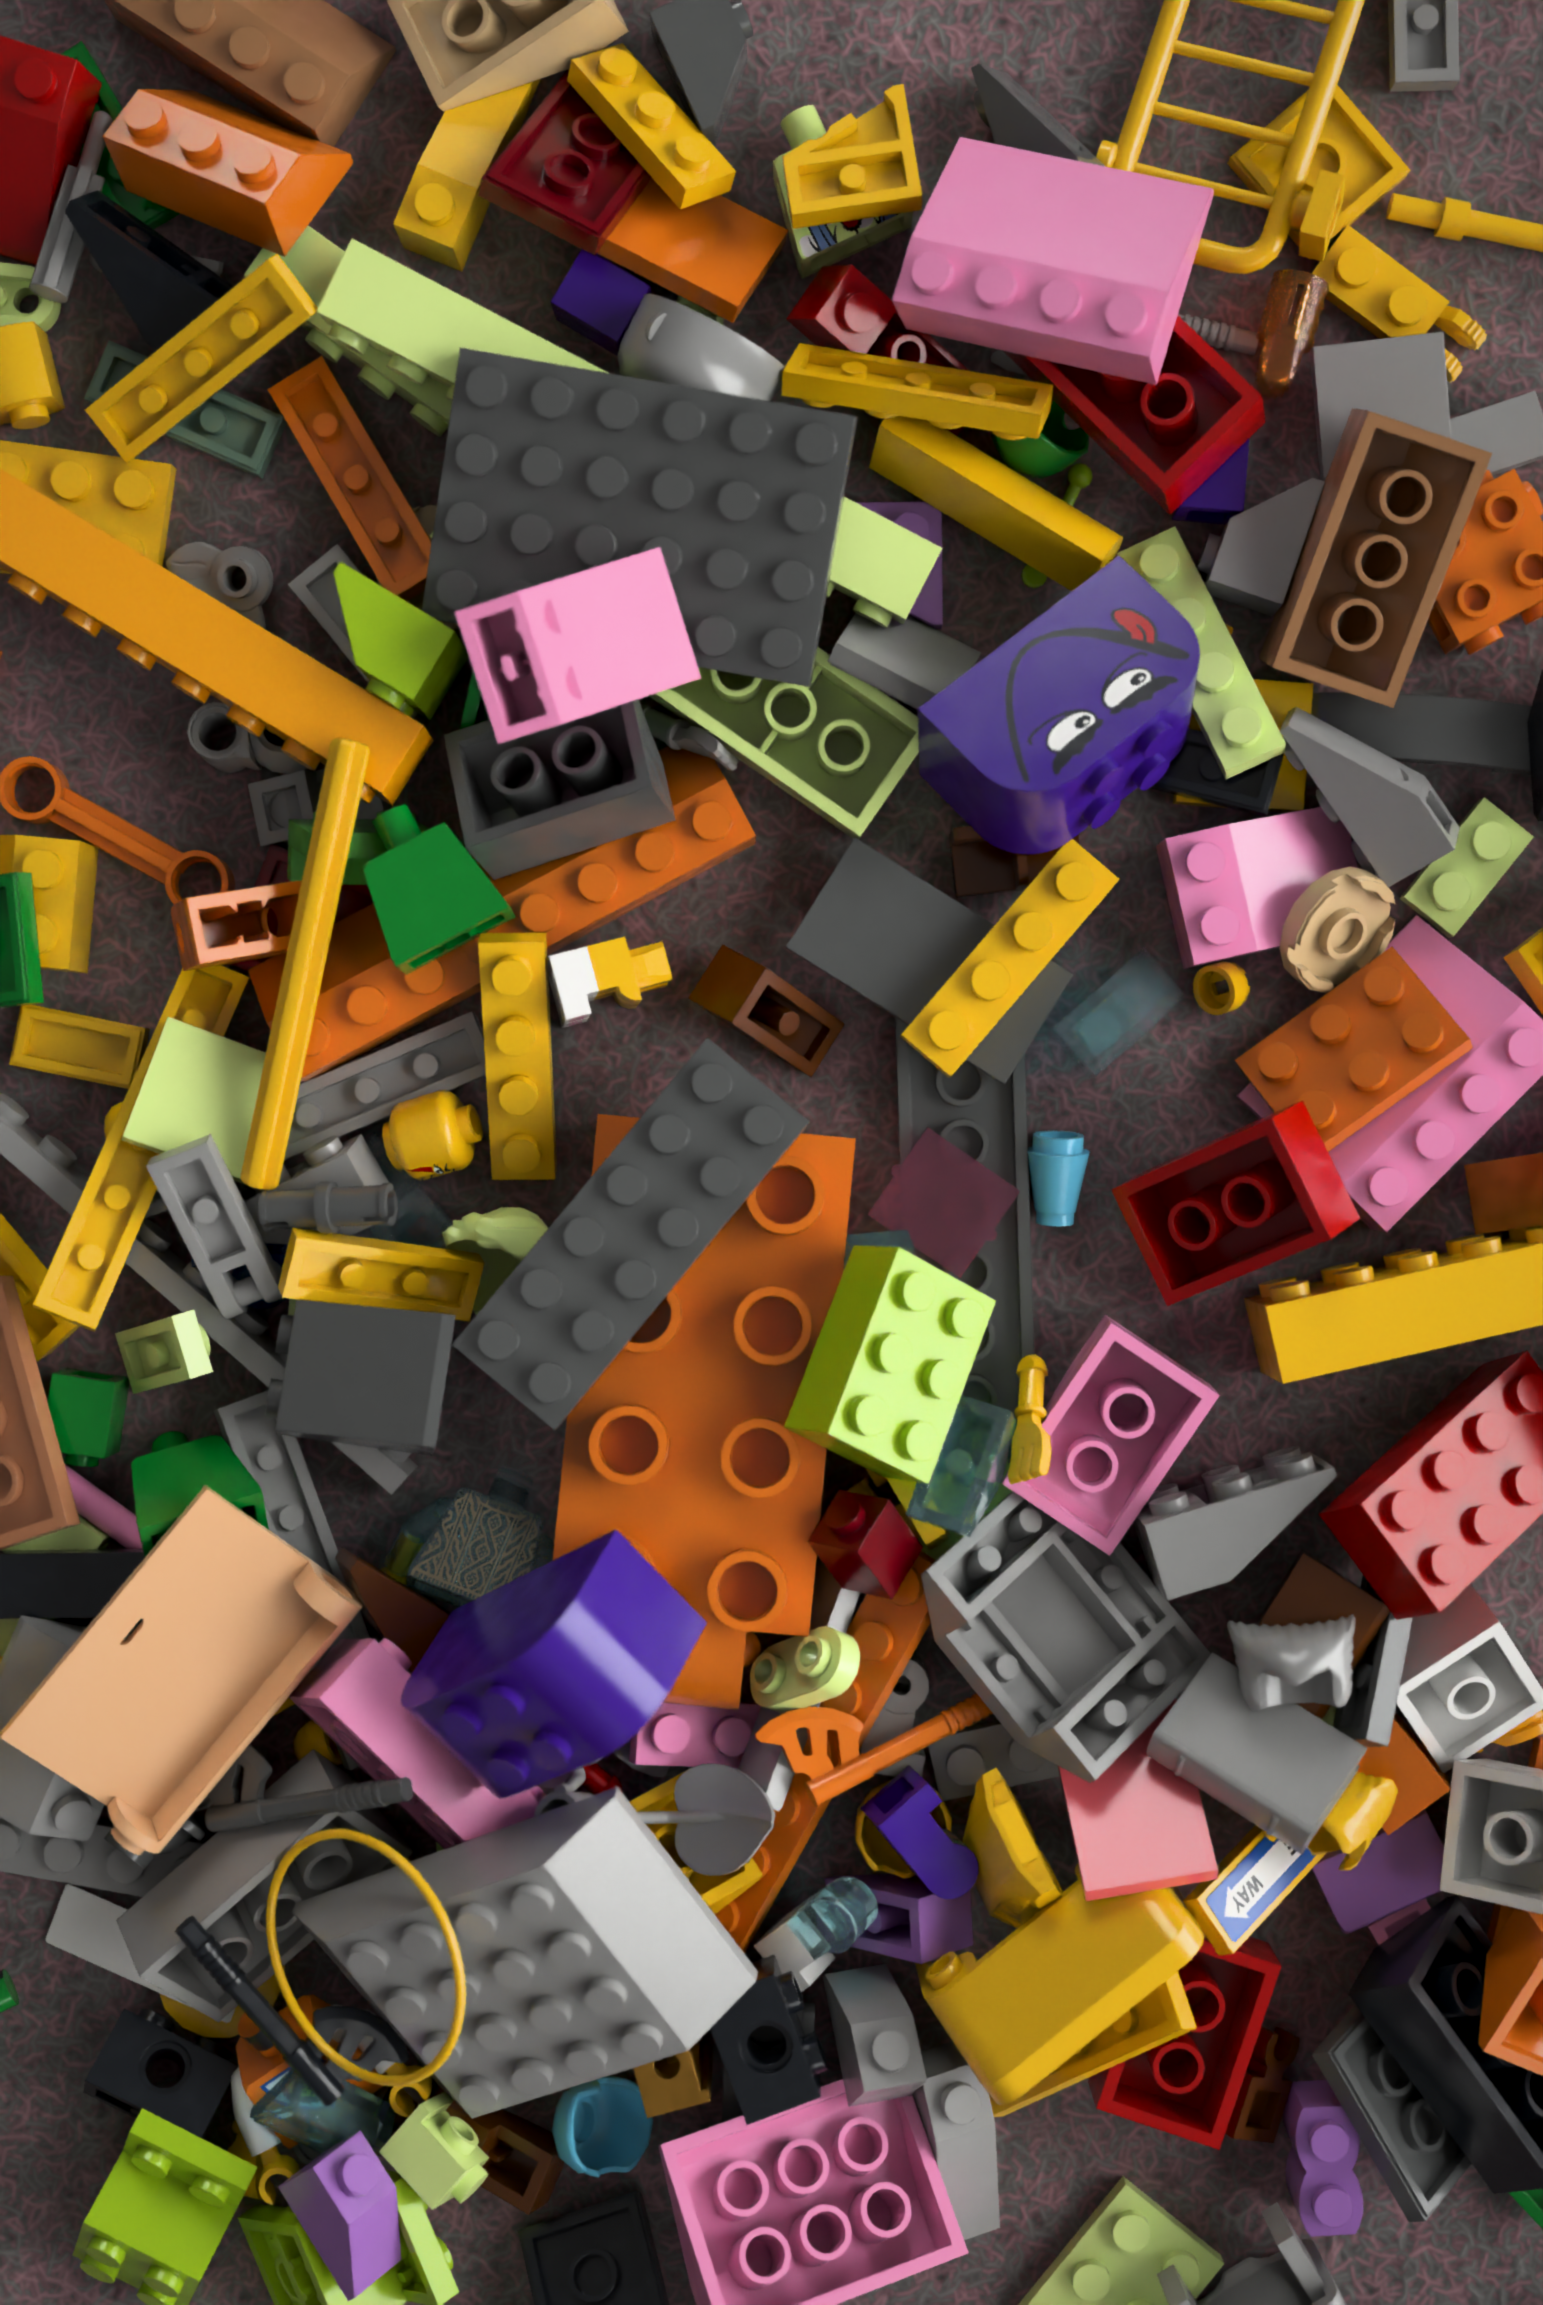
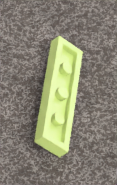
M1176 526L1118 552L1117 557L1120 556L1184 616L1197 636L1200 660L1192 713L1225 779L1285 753L1286 743Z

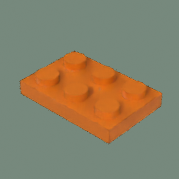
M1392 946L1242 1054L1235 1062L1273 1113L1303 1100L1329 1152L1473 1049V1046L1466 1033Z

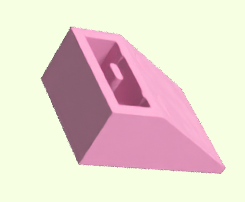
M660 547L455 612L498 744L701 678Z

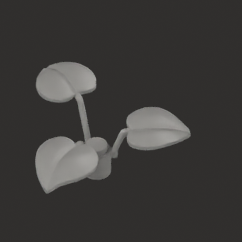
M599 1759V1760H597V1761H595V1762H592V1763H590V1764H587V1765H592V1764H594V1763H597V1762L600 1761L601 1759ZM714 1763L692 1767L680 1775L674 1789L678 1811H636L645 1824L678 1823L674 1836L678 1855L693 1871L709 1876L729 1874L748 1863L774 1828L775 1812L768 1796L755 1780L736 1768ZM580 1767L539 1784L544 1788L555 1789L553 1793L546 1795L538 1803L534 1817L593 1796L586 1792H575L586 1780L584 1768Z

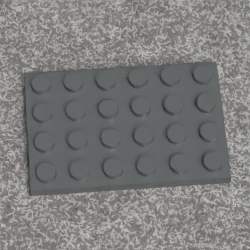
M460 348L422 611L436 620L458 624L455 615L456 611L660 547L698 667L810 687L858 418L841 413Z

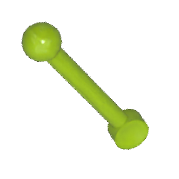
M1079 463L1070 468L1068 472L1070 484L1062 499L1063 501L1074 506L1081 489L1086 488L1092 482L1093 474L1090 467ZM1029 565L1024 567L1021 574L1024 585L1033 589L1042 586L1047 579L1046 575Z

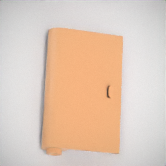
M205 1485L0 1732V1738L106 1805L109 1817L114 1824L111 1834L126 1850L136 1855H142L144 1851L159 1854L363 1608V1604L339 1579ZM140 1619H142L139 1625L129 1635V1637L123 1640L128 1635V1633L133 1629V1627L137 1624V1622Z

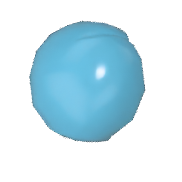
M606 2076L571 2087L563 2092L555 2107L552 2134L558 2157L577 2173H585L597 2178L602 2174L610 2172L627 2173L637 2165L649 2146L653 2117L647 2118L639 2087L631 2080Z

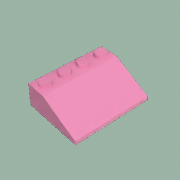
M960 137L911 235L892 298L893 304L905 328L908 330L1157 385L1213 199V188Z
M1417 915L1390 940L1386 950L1392 946L1470 1038L1473 1049L1328 1152L1360 1219L1370 1229L1388 1232L1543 1075V1020L1522 999ZM1251 1083L1237 1095L1259 1119L1273 1114Z
M841 2079L822 2086L820 2098L749 2125L746 2124L745 2118L742 2115L658 2146L689 2283L696 2305H836L969 2253L913 2095L849 2107L844 2081Z

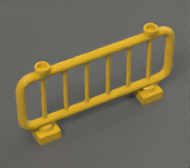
M1164 0L1118 142L1114 143L1103 140L1099 146L1096 158L1105 167L1213 188V196L1269 210L1262 234L1254 244L1247 247H1235L1201 238L1193 262L1195 265L1233 274H1249L1261 270L1277 258L1287 240L1290 229L1299 231L1298 256L1323 262L1343 203L1345 175L1320 169L1313 191H1306L1303 188L1365 0H1338L1334 11L1288 0H1227L1330 25L1314 73L1179 41V33L1190 0ZM1173 53L1309 86L1294 135L1158 102ZM1152 116L1166 117L1289 148L1274 197L1138 163Z

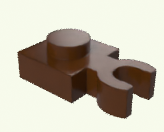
M1261 2026L1225 2133L1233 2139L1274 2143L1293 2081L1284 2077L1283 2074L1297 2055L1299 2037L1281 2027H1276L1273 2032Z

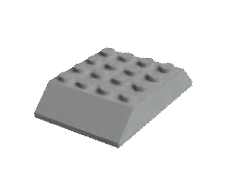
M618 1787L410 1861L411 1865L431 1887L450 1921L459 1946L465 1977V2010L459 2037L449 2057L439 2069L431 2074V2077L471 2118L688 2051L756 1982L758 1974L756 1968ZM396 1866L297 1902L292 1911L296 1918L380 2018L388 2023L403 2040L406 2049L422 2067L429 2064L442 2049L451 2029L455 2007V1982L450 1953L439 1922L425 1897L402 1869Z

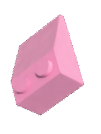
M1321 807L1169 837L1157 844L1156 850L1183 969L1279 948L1282 928L1295 901L1309 885L1330 871L1350 866L1358 868L1356 857L1351 847V835L1341 820L1337 823L1332 822Z
M1104 1315L1068 1368L1045 1407L1047 1416L1041 1421L1042 1428L1049 1434L1051 1443V1460L1048 1474L1010 1484L1007 1471L1001 1483L1110 1556L1220 1395L1209 1383L1107 1315Z

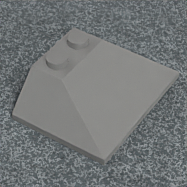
M1013 1491L921 1574L934 1641L1019 1745L1089 1783L1097 1780L1180 1695L1211 1655L1120 1542L1109 1556Z

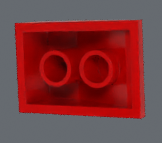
M1 35L0 256L35 267L68 164L74 167L78 166L81 148L88 134L89 123L95 104L98 103L102 83L77 59Z

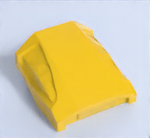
M996 1767L983 1774L976 1783L975 1795L969 1806L968 1821L962 1842L974 1853L978 1861V1876L975 1886L989 1915L1018 1928L1039 1910L1062 1897L1061 1893L1063 1890L1044 1853L1040 1851L1036 1843L1037 1838L1021 1805Z

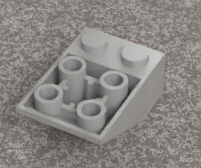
M1291 1446L1265 1454L1262 1457L1264 1466L1241 1473L1238 1465H1228L1210 1470L1201 1475L1204 1484L1179 1491L1176 1483L1158 1486L1133 1522L1150 1579L1167 1601L1232 1581L1337 1477L1334 1466L1311 1452L1302 1454L1299 1446Z

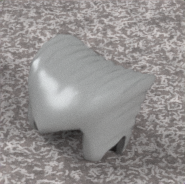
M1349 1615L1347 1618L1341 1616L1335 1621L1327 1620L1325 1623L1317 1621L1314 1624L1304 1623L1301 1626L1290 1623L1283 1627L1278 1624L1268 1626L1263 1623L1257 1626L1254 1623L1246 1625L1241 1621L1237 1623L1228 1621L1227 1628L1233 1642V1651L1236 1656L1235 1662L1239 1668L1240 1689L1250 1709L1258 1712L1266 1707L1278 1704L1313 1702L1329 1704L1337 1708L1344 1707L1350 1697L1353 1685L1351 1678L1353 1672L1351 1662L1354 1657L1352 1653L1354 1648L1352 1638L1356 1618L1353 1615Z

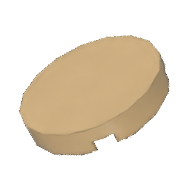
M1351 866L1330 871L1311 883L1293 904L1282 928L1279 950L1284 968L1295 980L1310 990L1328 993L1334 989V985L1342 983L1385 952L1393 936L1395 919L1389 916L1390 902L1395 905L1393 892L1380 878L1372 873Z

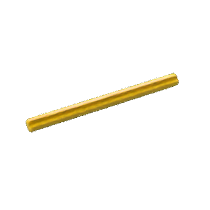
M334 738L330 743L240 1176L243 1183L255 1189L274 1190L280 1182L369 759V746L349 739Z

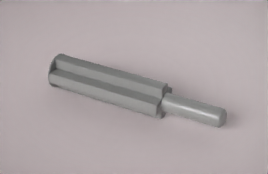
M97 111L93 114L78 166L74 167L68 164L30 282V290L49 301L66 303L68 301L85 246L65 213L70 200L98 190L101 192L105 182L104 177L96 175L106 144L102 135L113 122L111 116L104 111Z

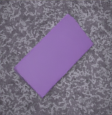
M1424 1809L1389 1836L1381 1827L1363 1854L1360 1862L1349 1871L1338 1870L1346 1856L1340 1849L1326 1853L1312 1868V1871L1338 1926L1344 1934H1349L1440 1892L1444 1847Z

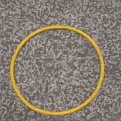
M326 1829L307 1835L288 1850L274 1873L266 1906V1936L270 1960L277 1983L291 2013L308 2038L327 2058L357 2078L382 2086H404L429 2077L441 2067L455 2047L461 2031L465 2010V1977L462 1958L454 1931L440 1901L422 1875L408 1860L384 1842L370 1835L349 1829ZM328 1839H346L362 1843L377 1850L394 1862L413 1881L425 1897L439 1922L448 1946L454 1972V2016L450 2032L440 2052L429 2064L416 2072L398 2076L381 2075L365 2070L348 2061L336 2052L314 2029L291 1991L277 1944V1898L281 1882L289 1865L299 1853L314 1843Z

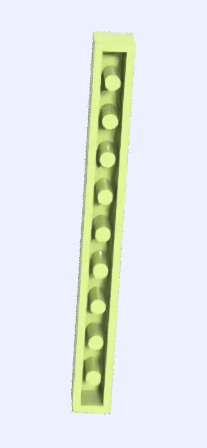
M352 238L317 309V313L324 321L332 326L328 333L331 339L364 355L368 345L391 357L387 364L389 369L416 384L423 385L426 376L446 385L449 387V390L445 397L451 402L460 348L608 373ZM844 497L826 597L830 598L833 590L836 589L857 600L853 611L862 617L885 628L888 627L891 619L904 624L942 547Z

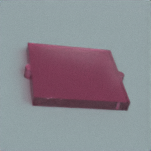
M927 1127L903 1163L892 1166V1179L867 1215L961 1278L986 1240H995L997 1233L994 1229L1020 1190Z

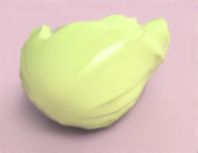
M501 1207L485 1214L472 1212L462 1217L461 1220H453V1225L442 1232L446 1249L479 1253L485 1263L473 1306V1311L476 1315L549 1229L537 1214L521 1207Z

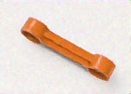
M26 756L15 759L0 774V802L7 812L28 823L46 824L52 822L165 885L166 893L174 905L183 900L179 892L181 874L189 866L198 862H208L216 867L221 877L219 893L235 890L233 872L222 859L202 850L182 852L71 790L64 773L55 765L41 758ZM45 768L54 780L55 792L53 799L41 811L25 812L20 808L15 799L17 779L29 769Z

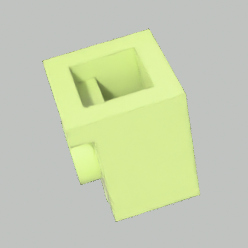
M446 2092L420 2103L379 2151L432 2210L452 2198H455L460 2204L463 2203L480 2187L489 2175L482 2167L489 2157L478 2146L479 2139L475 2131L464 2120L456 2116H450L446 2111L453 2102Z

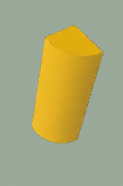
M905 416L885 418L879 425L869 465L870 469L1070 591L1076 589L1105 567L1118 553L1123 536L950 431L935 427L928 420Z

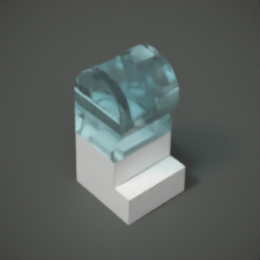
M854 1877L838 1878L781 1917L758 1940L754 1947L762 1958L775 1954L781 1973L784 1974L792 1971L802 1992L810 1987L833 1962L835 1957L832 1953L839 1954L847 1951L874 1922L878 1913L877 1899L864 1882Z

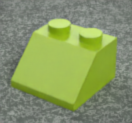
M340 561L333 574L355 664L370 680L365 689L409 717L416 711L431 720L469 657L467 649L453 629Z

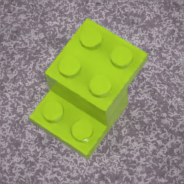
M142 2108L129 2131L123 2151L83 2222L72 2255L82 2260L80 2268L91 2277L109 2284L114 2283L115 2279L118 2278L139 2289L136 2294L137 2297L147 2305H189L258 2167Z
M386 2170L397 2189L401 2260L350 2301L345 2297L290 2206L280 2207L259 2204L237 2217L274 2305H403L407 2301L425 2305H442L458 2294L459 2290L451 2273L453 2269L451 2253L445 2243L434 2233L426 2214L428 2205L397 2171Z

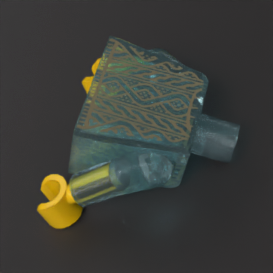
M499 1466L487 1495L467 1487H461L453 1498H437L402 1524L384 1560L386 1567L380 1570L412 1590L459 1608L551 1562L553 1559L554 1541L542 1533L545 1519L523 1510L534 1479L520 1470Z

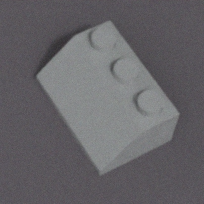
M20 1616L0 1663V1732L87 1628L86 1626ZM0 1738V1818L28 1834L89 1841L104 1808V1804Z

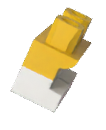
M624 936L551 955L547 960L548 978L562 1028L587 1022L591 1015L589 1001L612 995L615 1002L621 1007L634 1009L642 1001L641 993L666 987L668 982L672 981V974L663 942L629 950Z

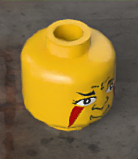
M438 1090L398 1103L393 1107L389 1121L384 1123L382 1128L384 1147L393 1167L398 1171L405 1170L410 1177L419 1181L462 1170L470 1165L475 1153V1142L481 1141L483 1137L481 1121L474 1106L471 1104L464 1106L456 1094L448 1090Z

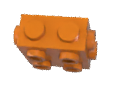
M1515 468L1495 479L1490 470H1486L1428 618V623L1445 654L1464 645L1468 655L1489 646L1504 637L1499 626L1519 615L1525 625L1543 617V521L1540 518L1543 508L1534 487L1528 481L1522 482Z

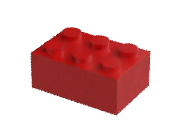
M1303 1100L1154 1166L1111 1189L1167 1306L1328 1241L1360 1219Z
M1204 1934V1940L1198 1952L1187 1964L1178 1970L1197 2028L1089 2077L1088 2084L1096 2109L1220 2150L1282 1967L1269 1943L1249 1936L1234 1954L1219 1956Z

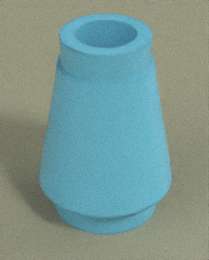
M1070 1131L1033 1133L1032 1147H1028L1027 1153L1034 1208L1036 1211V1223L1056 1227L1073 1225L1074 1213L1077 1210L1090 1154L1089 1150L1084 1149V1135Z

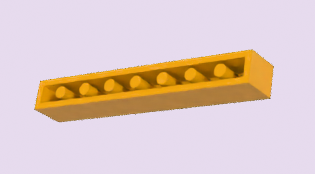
M0 469V567L12 574L7 581L10 586L42 605L47 596L66 607L61 616L94 638L97 637L101 629L121 641L116 650L146 670L150 671L155 662L175 673L171 683L193 699L205 704L210 695L231 707L225 716L249 733L260 737L264 729H267L284 739L285 743L281 750L295 761L313 771L320 762L326 765L330 743L334 738L349 739L369 746L370 754L360 800L370 804L374 796H377L393 806L434 741L424 725Z

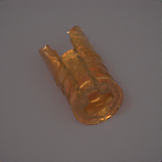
M1292 269L1278 270L1273 273L1271 279V289L1268 291L1266 307L1263 309L1261 316L1262 323L1258 327L1256 339L1263 346L1256 368L1259 372L1255 373L1256 380L1254 382L1257 385L1256 390L1260 391L1262 396H1266L1267 400L1269 398H1274V400L1277 397L1282 398L1284 392L1289 391V386L1292 385L1294 376L1298 373L1296 369L1299 368L1302 354L1309 353L1310 349L1314 346V336L1318 331L1319 317L1324 309V299L1327 297L1329 284L1323 278L1305 271ZM1298 283L1304 284V288L1298 287ZM1294 298H1298L1292 323L1287 325Z

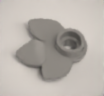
M193 542L183 545L167 559L166 566L170 572L266 629L262 604L268 599L272 591L273 573L269 562L259 551L247 546H233L222 551L207 542ZM237 567H241L246 574V584L240 591L232 584V573Z

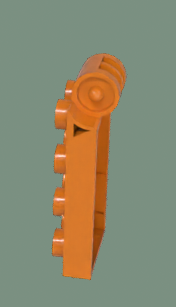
M605 1114L597 1115L591 1177L640 1118ZM801 1133L567 1416L552 1561L617 1529L707 1622L663 1703L739 1710L743 1667L752 1665L761 1652L760 1641L753 1632L809 1636L817 1554L807 1541L820 1522L827 1449L784 1428V1425L843 1274L856 1138Z

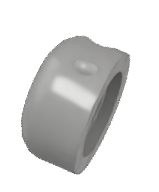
M654 294L644 295L621 341L618 353V364L622 376L771 401L781 389L782 371L785 368L783 364L768 352L726 326L691 308Z

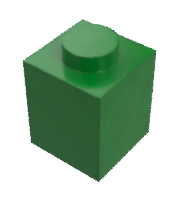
M72 1368L52 1373L48 1406L64 1464L96 1467L99 1466L100 1458L106 1459L120 1452L130 1382L128 1377Z

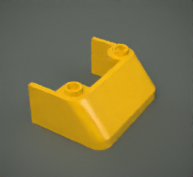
M1077 1863L1075 1873L1078 1880L1061 1893L1062 1897L1039 1910L979 1960L971 1952H965L957 1956L952 1951L944 1954L934 1963L931 1961L923 1964L915 1963L924 1999L978 2081L997 2104H1008L1023 2096L1194 1957L1203 1943L1204 1934L1196 1919L1184 1904V1898L1177 1886L1086 1901Z

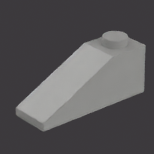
M949 2042L921 2051L927 2081L912 2095L964 2240L1000 2228L996 2129L989 2093L978 2081L955 2044Z

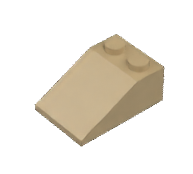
M387 0L437 106L443 112L568 70L572 59L602 50L629 32L614 0Z

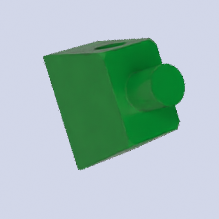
M406 804L393 807L372 821L387 852L363 865V872L390 956L395 966L407 975L479 937L480 933H486L516 917L510 905L446 823L438 824L422 833Z
M166 1432L153 1442L151 1447L152 1453L139 1456L131 1463L136 1521L144 1558L205 1485L269 1530L262 1490L222 1436L210 1435L189 1442L188 1437L182 1432Z

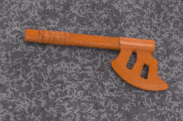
M976 1693L971 1698L968 1697L963 1702L956 1703L955 1706L939 1712V1715L864 1754H859L858 1739L864 1727L860 1720L853 1715L834 1708L809 1706L789 1710L769 1720L755 1732V1739L759 1742L781 1746L791 1771L794 1773H804L808 1776L809 1780L804 1782V1786L812 1803L818 1806L872 1778L874 1774L948 1735L952 1736L957 1731H962L965 1727L973 1725V1722L977 1723L981 1718L984 1719L993 1713ZM798 1728L807 1729L810 1750L808 1755L802 1753L796 1734ZM828 1730L835 1731L838 1765L833 1767L830 1758L827 1756Z

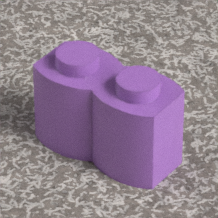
M1327 2080L1293 2082L1283 2112L1284 2127L1293 2145L1286 2163V2183L1290 2197L1310 2237L1356 2234L1363 2215L1362 2190L1353 2171L1359 2154L1360 2137Z

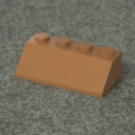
M104 0L116 20L278 125L333 147L396 52L395 46L324 0Z
M1352 408L1325 479V484L1282 606L1275 613L1259 659L1272 668L1394 708L1493 453L1369 410Z

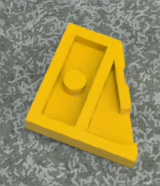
M904 84L893 85L884 91V101L857 119L850 113L829 126L828 131L822 137L815 140H807L783 156V171L792 229L922 210V190Z

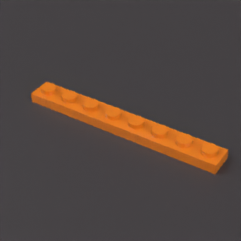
M922 1551L919 1553L893 1599L866 1594L846 1631V1634L856 1640L860 1651V1663L855 1679L844 1693L823 1701L819 1705V1707L834 1708L853 1715L862 1722L864 1727L858 1739L859 1749L931 1623L921 1574L936 1560ZM828 1730L827 1756L830 1758L833 1767L838 1765L836 1737L834 1730ZM808 1738L802 1752L804 1755L810 1753ZM804 1773L794 1774L783 1807L780 1811L774 1810V1828L752 1857L763 1876L758 1882L715 1914L744 1954L831 1801L830 1799L818 1806L812 1803L804 1786V1782L808 1781L809 1778Z

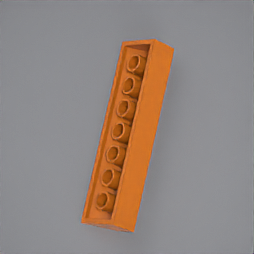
M667 746L658 752L663 762L676 820L496 880L476 861L516 915L515 918L486 933H546L547 955L755 845L756 834L714 759L683 748L673 750ZM374 903L333 925L301 1081L306 1082L330 1072L480 992L479 937L406 975L395 966L390 956ZM287 953L275 955L248 970L270 1030Z

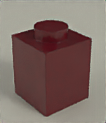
M844 1490L837 1492L807 1541L843 1589L887 1599H893L923 1548L889 1499Z

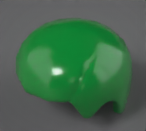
M1054 401L1051 403V410L1038 439L1026 437L1020 440H1007L997 437L990 431L996 450L1004 462L1016 472L1031 478L1044 479L1065 470L1087 453L1089 447V435L1081 427L1075 430L1068 429L1064 421L1065 412Z

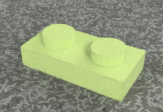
M1485 797L1477 801L1458 825L1460 830L1455 850L1425 866L1399 898L1448 938L1456 935L1534 838L1533 835Z
M194 1310L115 1333L133 1394L213 1372L209 1360L211 1352L209 1337L203 1326L198 1323Z

